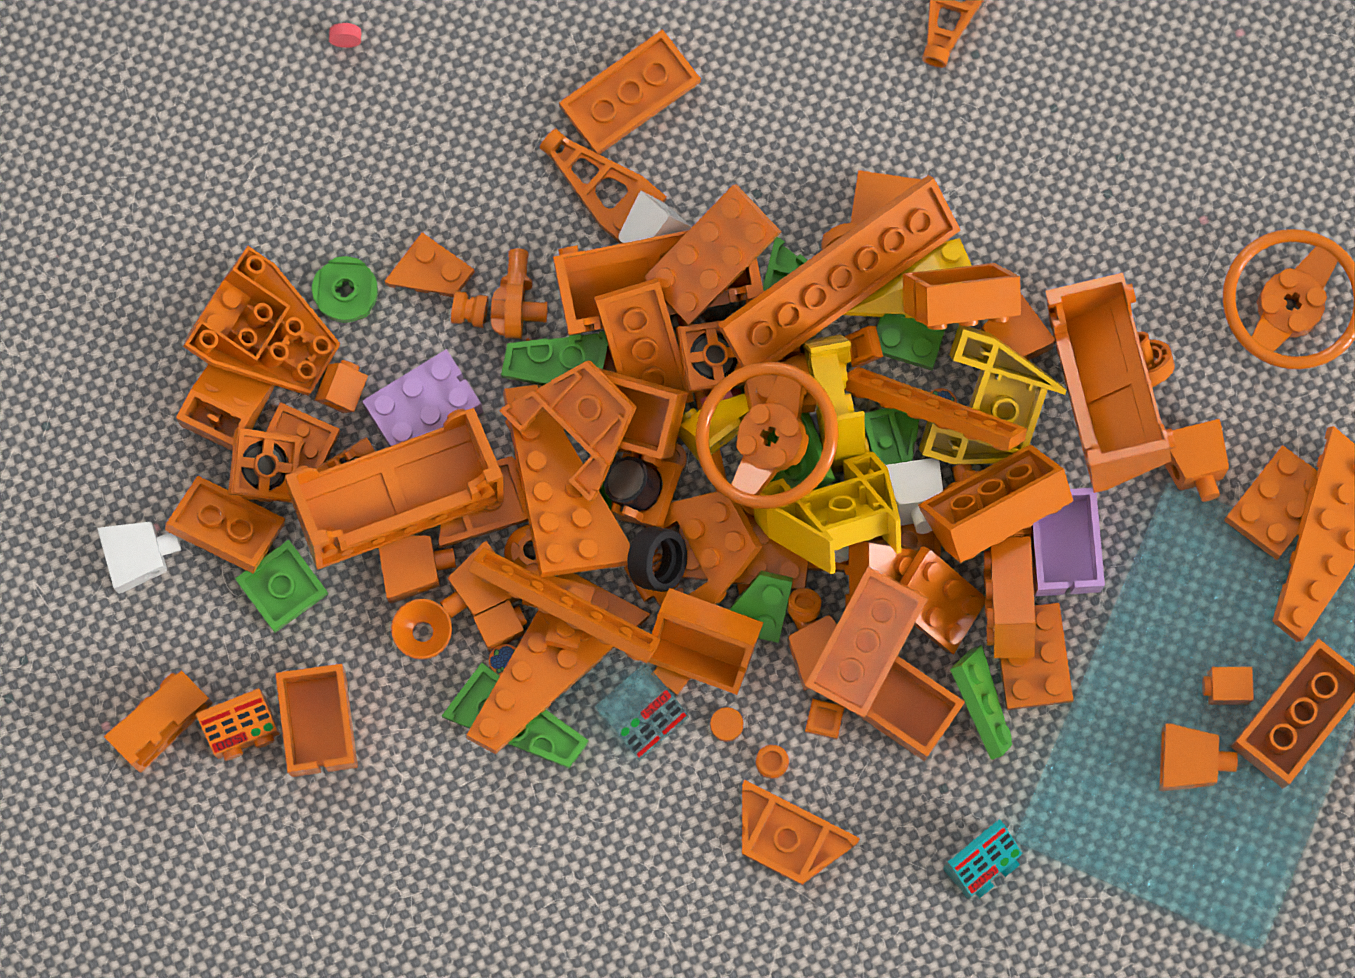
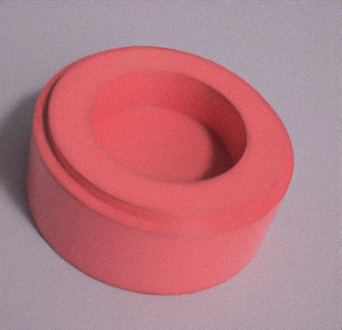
M338 23L329 29V42L334 46L342 48L355 47L361 43L362 31L354 24Z

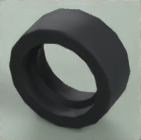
M656 526L645 527L637 533L630 545L627 561L630 578L635 585L658 592L668 591L669 588L672 589L679 583L687 565V548L684 539L680 533L672 529ZM661 543L663 550L660 568L654 575L652 560L656 548Z

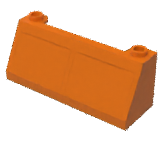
M689 230L587 251H579L578 245L558 249L559 255L553 256V262L568 336L604 329L594 297L647 281L644 276ZM757 258L709 307L754 299L764 292ZM665 300L669 316L678 314Z
M1118 273L1046 290L1049 322L1053 337L1056 340L1055 345L1093 492L1097 493L1108 490L1171 462L1170 449L1176 448L1172 429H1165L1159 415L1131 310V303L1136 302L1132 283L1126 284L1124 274Z
M474 408L452 411L447 415V420L443 423L442 428L327 470L318 472L316 468L300 466L285 476L290 498L317 570L504 501L503 475Z

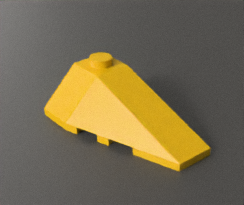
M745 393L722 400L718 404L709 428L711 455L738 435L740 423L749 412ZM692 408L683 415L678 436L699 461L695 434L700 410L697 412L695 408Z

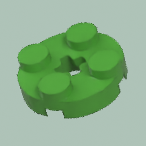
M342 256L328 261L329 263L315 274L312 283L313 298L321 314L341 323H349L366 318L378 298V284L373 272L365 263L354 257ZM343 282H349L350 288L354 289V292L350 293L348 297H342L341 293L336 292L337 287L343 286Z

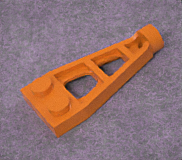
M929 0L927 45L922 56V60L926 64L938 68L946 67L951 51L984 0H966L964 2ZM941 8L961 14L954 30L949 31L938 27L937 22Z
M556 128L540 144L539 148L552 159L598 225L620 244L622 242L619 240V233L640 191L662 202L667 200V196L642 175L569 140ZM561 145H563L564 150L561 153H556ZM578 159H585L599 169V172L588 184L583 183L572 171V166ZM606 178L614 179L624 184L627 188L626 195L614 208L605 207L595 192L596 187Z

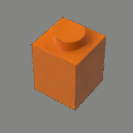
M341 360V363L328 364L314 401L341 413L354 412L368 375L359 372L360 367L346 360Z
M510 600L473 617L489 652L495 647L507 644L525 634L522 626L526 625L527 621L519 606L513 608Z
M1212 667L1207 672V676L1202 678L1203 696H1208V705H1249L1254 700L1252 667Z

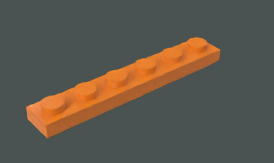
M861 367L847 372L848 381H846V389L844 390L851 392L854 397L873 400L884 408L900 410L907 413L911 418L927 420L935 423V426L940 429L954 430L962 433L967 439L981 440L992 444L993 448L1001 451H1009L1026 439L1027 428Z
M484 547L472 560L468 571L477 575L481 581L492 583L506 590L510 596L523 599L535 605L539 611L545 614H552L564 620L568 626L591 634L600 643L616 647L633 660H641L647 664L661 641L660 638Z

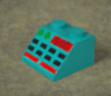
M999 819L950 859L943 869L968 899L974 894L980 899L994 887L991 880L998 874L1002 873L1006 877L1020 866L1016 859L1023 853L1004 823Z

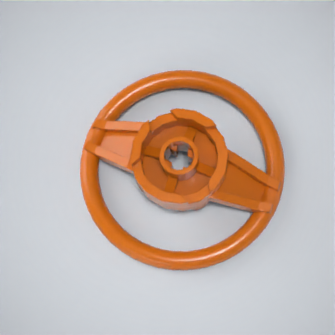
M1279 230L1255 239L1235 257L1224 281L1223 308L1226 320L1235 338L1253 356L1280 368L1308 369L1334 360L1355 341L1354 260L1341 246L1331 239L1307 230ZM1299 242L1315 246L1295 269H1284L1266 282L1257 299L1260 319L1251 336L1242 324L1236 306L1238 280L1247 263L1256 254L1275 244ZM1338 262L1350 280L1354 296L1353 313L1345 332L1330 347L1312 355L1287 356L1275 353L1289 337L1305 336L1319 323L1324 313L1325 301L1327 299L1324 287ZM1285 299L1295 300L1298 310L1295 307L1292 311L1288 310Z
M780 362L750 364L724 377L706 398L696 425L695 439L698 459L708 480L728 499L743 506L758 509L786 506L809 494L818 486L829 471L838 445V421L830 397L819 382L805 371ZM776 375V380L764 405H754L740 423L736 446L743 457L730 484L718 471L710 452L709 428L713 414L722 398L739 383L757 376ZM804 389H806L818 403L824 419L825 441L820 459L808 477L794 488L780 494L760 495L776 473L787 470L792 465H797L807 451L809 437L806 434L805 425L801 418ZM775 430V435L779 439L776 444L771 442L769 446L767 437L769 433Z

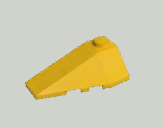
M958 238L944 242L844 315L883 317L885 314H903L905 318H913L904 312L903 273L971 266L972 264L961 239Z

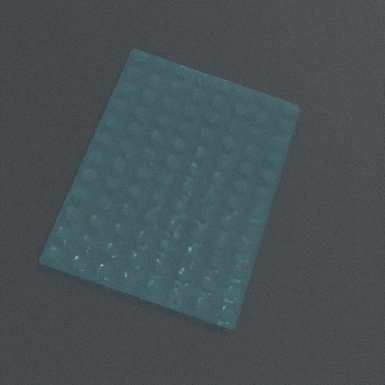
M1170 482L1166 485L1015 835V840L1020 845L1254 949H1261L1267 941L1354 731L1355 703L1293 781L1284 789L1238 753L1237 771H1218V781L1213 786L1159 791L1161 728L1166 723L1216 734L1219 735V751L1236 752L1230 747L1231 744L1318 638L1355 667V565L1304 640L1296 642L1273 623L1272 620L1282 585L1286 583L1291 564H1289L1291 553L1295 551L1299 537L1296 536L1280 558L1276 560L1224 521L1233 509L1232 507L1216 500L1202 502L1199 493L1190 489L1179 490L1174 482ZM1212 667H1252L1254 700L1249 705H1208V696H1203L1202 678L1207 676V672Z

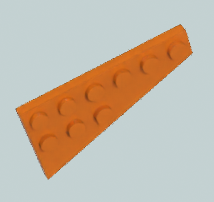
M538 386L505 388L503 391L505 405L538 389ZM545 409L521 432L508 420L540 577L627 566L628 552L631 544L601 493L599 492L597 497L589 502L569 482V479L580 469L583 463L561 425Z
M1334 425L1326 430L1324 438L1327 439L1323 454L1319 455L1316 466L1318 467L1314 486H1311L1297 532L1299 538L1296 549L1291 553L1289 560L1291 567L1287 581L1282 585L1272 620L1273 623L1296 642L1304 640L1355 565V444Z

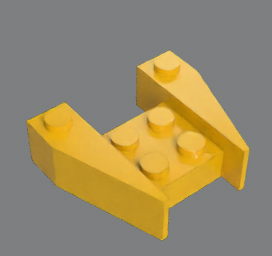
M959 325L949 356L953 361L981 369L969 407L1027 428L1026 439L1009 451H1001L993 448L992 444L981 440L967 439L962 433L951 429H940L935 426V423L927 421L919 450L924 456L951 464L997 463L1030 445L1047 391L1051 390L1065 395L1067 390L1061 383L991 333Z
M841 334L810 339L801 345V353H805L809 374L824 388L836 412L839 435L836 454L831 465L833 473L844 471L843 460L870 452L868 440L865 437L864 411L854 412L851 394H845L844 391L846 389V381H848L846 367L847 363L851 362V344ZM817 403L815 411L820 432V442L823 447L825 425L822 412Z
M873 451L843 460V482L813 490L802 499L786 506L771 509L754 508L755 522L768 538L829 574L835 573V550L858 542L868 541L878 536H882L896 554L901 553L900 516L887 466ZM782 478L769 482L760 495L780 494L790 490L791 487Z

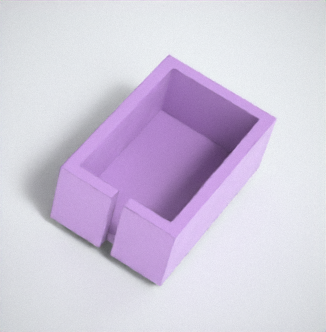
M447 349L362 400L365 410L389 447L442 428L443 423L447 420V415L457 409L468 410L474 408L477 415L483 412L481 402L467 380L463 379L462 372Z
M1093 488L1070 489L1073 502L1062 507L1060 511L1036 521L1031 526L1034 597L1064 595L1068 588H1070V594L1098 593L1104 588L1097 493L1093 492Z

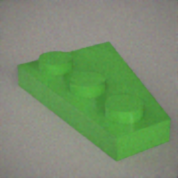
M605 331L588 335H569V337L556 339L545 338L507 343L501 378L545 385L585 361H591L596 367L603 369L608 348Z
M979 645L971 648L950 670L988 755L992 760L1003 756L1012 746V737L1004 719L983 646Z

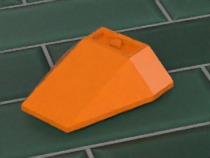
M247 246L219 284L191 328L183 347L211 366L309 396L341 343L280 269L269 259L250 246Z

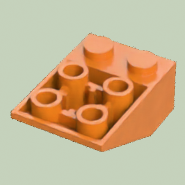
M208 364L191 388L176 419L181 427L233 451L235 429H253L275 385Z

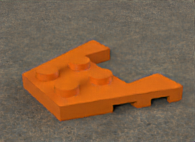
M585 361L540 388L505 405L499 411L521 432L545 409L591 455L569 479V482L590 502L597 497L637 407L591 361Z
M719 491L671 502L662 527L671 529L679 523L708 579V582L688 595L715 605L724 599L727 595V589L735 579L742 575L762 548L741 505L728 499Z

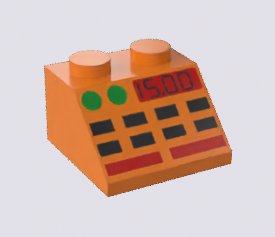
M259 688L196 713L212 752L217 759L222 757L225 761L235 759L244 754L242 749L255 745L256 748L265 747L275 742L274 737L280 735L267 698Z

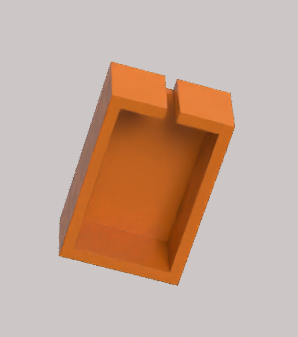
M996 263L903 273L904 312L915 318V321L925 324L928 329L932 330L946 329L947 324L958 323L961 326H974L978 324V320L989 319L991 322L1009 321L1011 316L1021 315L1020 276Z
M598 368L637 407L619 447L659 459L673 457L688 392Z
M1007 537L1003 542L990 546V551H984L983 574L986 596L987 646H993L994 658L1034 657L1035 605L1031 537Z
M669 588L652 631V635L660 638L661 641L648 662L738 695L764 622Z
M897 656L865 718L860 715L858 716L925 762L963 707L965 701Z
M343 664L275 673L288 774L291 777L321 773V766H324L328 772L358 768L346 670Z

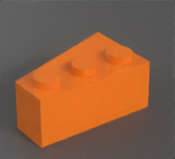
M871 539L849 545V563L845 564V574L849 576V594H845V607H847L868 566L900 582L918 550L901 544V553L896 554L885 540Z
M182 670L177 674L173 672L162 681L159 690L152 696L142 700L133 712L103 737L136 770L142 773L197 719L196 713L208 709L213 702Z

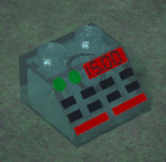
M643 663L595 706V713L639 762L689 718L673 694L646 663Z

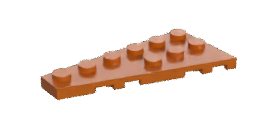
M575 573L558 575V577L595 587L592 604L636 627L642 625L650 617V613ZM538 610L469 729L466 739L494 754L498 753L525 729L528 723L537 715L543 713L555 699L570 689L597 665L614 646L600 643L594 636L583 631L577 652L545 644L552 614H545Z

